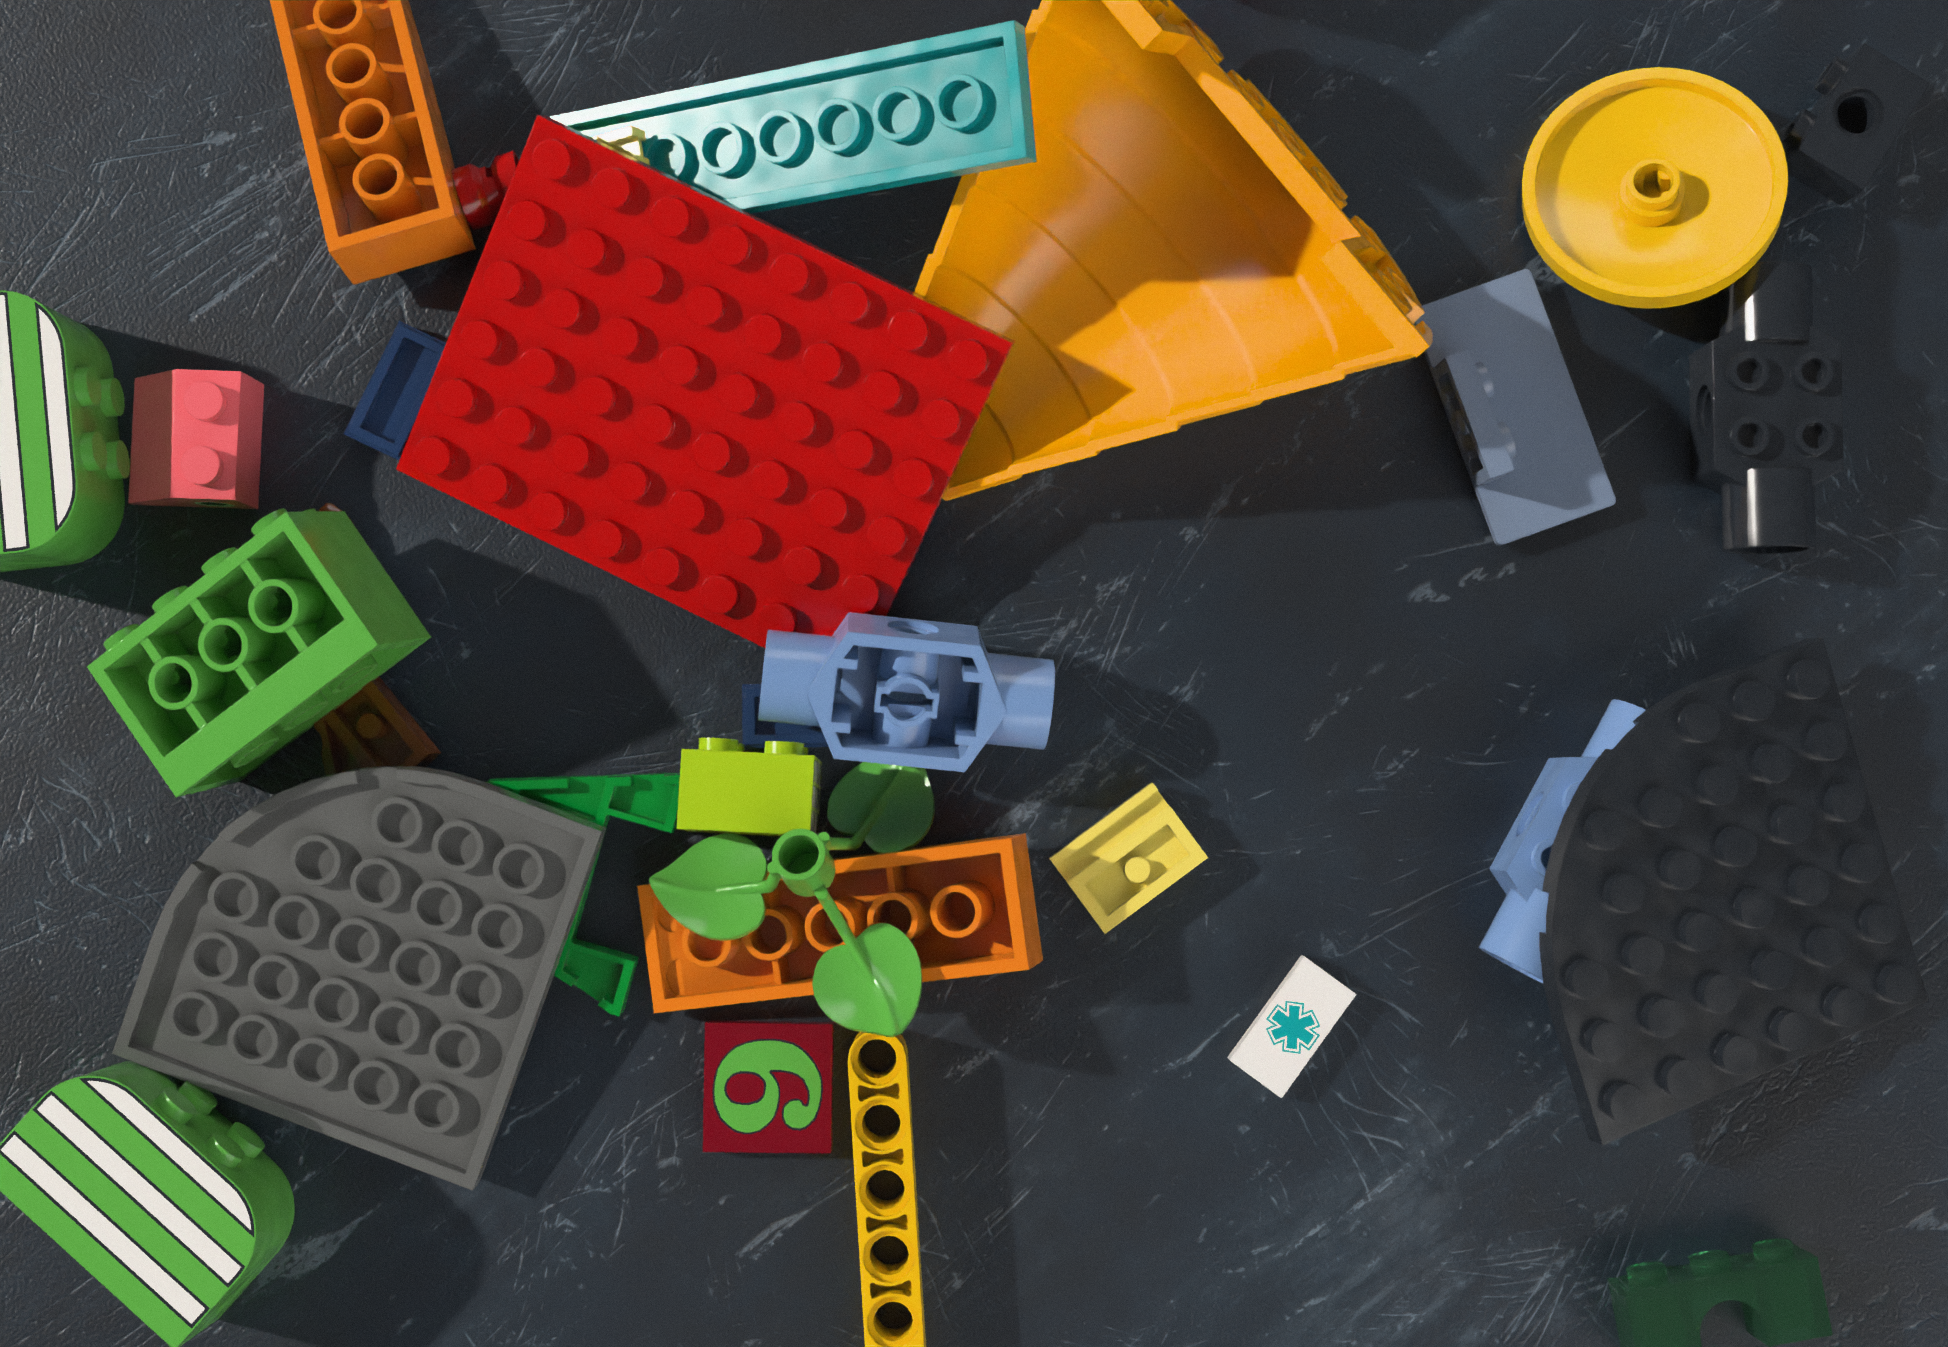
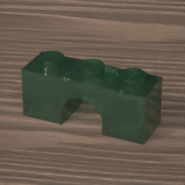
M1777 1238L1758 1241L1752 1244L1753 1252L1729 1256V1253L1724 1250H1708L1690 1255V1264L1668 1268H1666L1663 1262H1642L1630 1265L1626 1268L1627 1275L1608 1278L1620 1347H1702L1700 1328L1704 1316L1713 1306L1728 1300L1739 1301L1743 1310L1747 1332L1768 1347L1831 1336L1833 1333L1818 1257L1792 1244L1790 1239Z

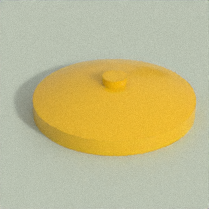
M1655 67L1624 71L1602 78L1580 89L1560 104L1542 124L1533 139L1524 164L1522 178L1524 221L1528 234L1544 262L1566 283L1582 293L1607 303L1631 308L1652 309L1680 306L1699 301L1730 286L1745 275L1766 252L1781 221L1787 197L1788 168L1783 146L1772 123L1751 99L1734 87L1711 76L1678 68Z

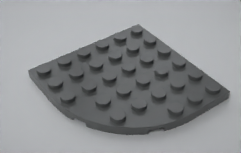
M386 765L356 768L324 775L284 790L252 807L225 827L218 834L219 837L206 848L197 861L191 863L181 876L163 908L151 937L112 1054L182 1081L187 1080L190 1084L473 1191L480 1183L607 828L490 783L454 772L425 767Z

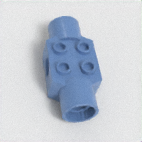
M848 612L832 636L768 629L758 720L821 727L834 759L965 772L985 744L1045 749L1053 710L1055 665L1052 659L988 653L977 626Z
M1611 700L1581 757H1560L1547 760L1489 868L1506 893V897L1484 936L1479 949L1542 984L1539 932H1546L1549 893L1542 890L1551 848L1564 813L1579 784L1605 749H1613L1626 733L1635 726L1633 721L1645 711V709L1625 701Z

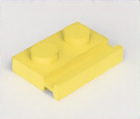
M1150 783L1049 859L1104 934H1106L1208 857L1173 809L1167 804L1156 786Z

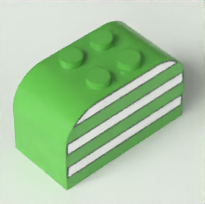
M3 290L0 291V572L76 564L90 559L102 551L116 535L123 519L125 508L123 479L128 478L130 473L129 454L126 445L119 439L117 417L121 416L124 412L123 390L118 379L114 378L109 353L96 334L86 326L29 296Z
M126 1061L64 1081L50 1089L39 1099L0 1143V1191L170 1347H180L217 1321L283 1247L291 1232L294 1221V1196L283 1171L262 1151L265 1147L262 1139L246 1125L239 1122L232 1124L214 1108L217 1105V1100L209 1090L190 1084L187 1080L182 1081L138 1063Z

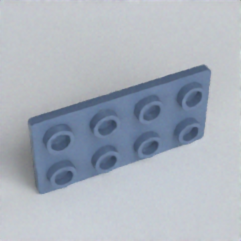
M1523 269L1422 305L1425 313L1414 325L1416 326L1421 321H1424L1432 330L1433 342L1424 351V355L1494 543L1501 546L1614 505L1616 497L1531 271Z

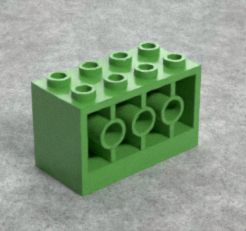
M283 508L266 515L251 528L254 534L253 538L239 549L236 547L228 548L210 558L201 567L205 574L190 587L180 586L161 596L152 605L155 611L154 615L140 626L139 624H132L111 635L103 643L107 651L87 666L175 797L240 782L312 728L314 723L330 711L337 709L361 691L362 687L370 681L377 679L431 638L344 511H316V509L312 508L303 512H287Z

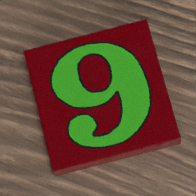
M706 1021L704 1041L703 1152L832 1153L834 1022Z

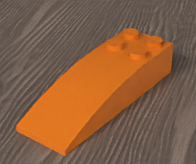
M270 0L328 251L351 283L356 285L475 250L470 225L455 188L452 170L455 169L409 0Z
M1026 833L914 847L908 850L887 853H868L833 858L836 870L835 877L827 890L854 936L857 938L866 928L877 923H888L901 930L910 939L917 951L922 969V982L1030 970L1043 961ZM782 878L775 891L762 894L766 908L762 924L755 931L744 937L727 941L711 940L690 931L675 920L663 907L650 884L637 886L654 1013L814 995L812 982L814 970L819 959L829 949L845 945L817 897H803L793 893Z

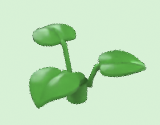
M862 762L848 772L837 783L828 801L827 817L831 826L836 831L852 836L851 838L830 837L826 832H821L817 835L807 829H794L786 832L777 840L772 851V862L768 864L762 850L747 837L728 833L714 835L693 845L671 865L652 875L649 879L650 886L663 907L681 925L702 937L719 941L735 940L755 931L762 924L766 912L762 894L775 891L781 878L793 893L803 897L816 896L845 945L836 946L826 951L815 967L812 985L818 1005L832 1021L847 1029L895 1037L903 1033L908 1027L919 1006L922 992V969L919 956L910 939L901 930L888 923L873 924L866 928L857 938L854 936L827 890L834 880L836 871L835 863L829 850L854 851L865 841L874 852L887 853L911 849L922 841L929 832L935 814L934 795L926 768Z

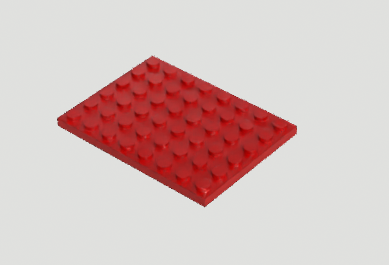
M537 115L396 470L763 648L766 647L768 629L832 636L848 612L888 616L1015 341L546 115Z

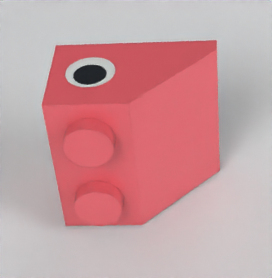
M175 369L135 378L128 503L151 506L258 509L264 384L242 371Z

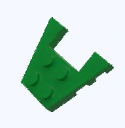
M680 772L499 778L486 781L492 785L606 828L610 815L668 833H673L677 827ZM601 843L554 975L570 987L575 985L599 1001L598 1006L608 1013L620 1016L626 1006L639 957L580 940L576 937L602 846Z

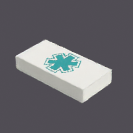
M1301 955L1227 1058L1282 1098L1356 994L1308 958Z

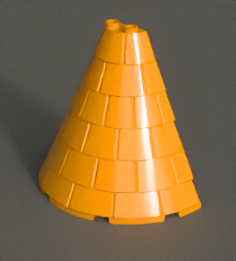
M1041 0L1039 9L1032 10L1025 28L1037 162L962 175L932 254H928L914 291L918 295L1015 341L946 489L943 500H952L1021 478L1023 474L1096 456L1104 449L1174 432L1184 424L1261 404L1264 400L1343 380L1350 373L1413 357L1417 358L1430 347L1433 342L1432 330L1424 321H1421L1416 326L1414 325L1425 313L1404 274L1377 234L1358 216L1354 215L1351 219L1346 216L1342 209L1347 205L1345 199L1348 196L1320 160L1249 79L1245 81L1233 69L1226 74L1219 65L1224 57L1218 46L1172 0Z

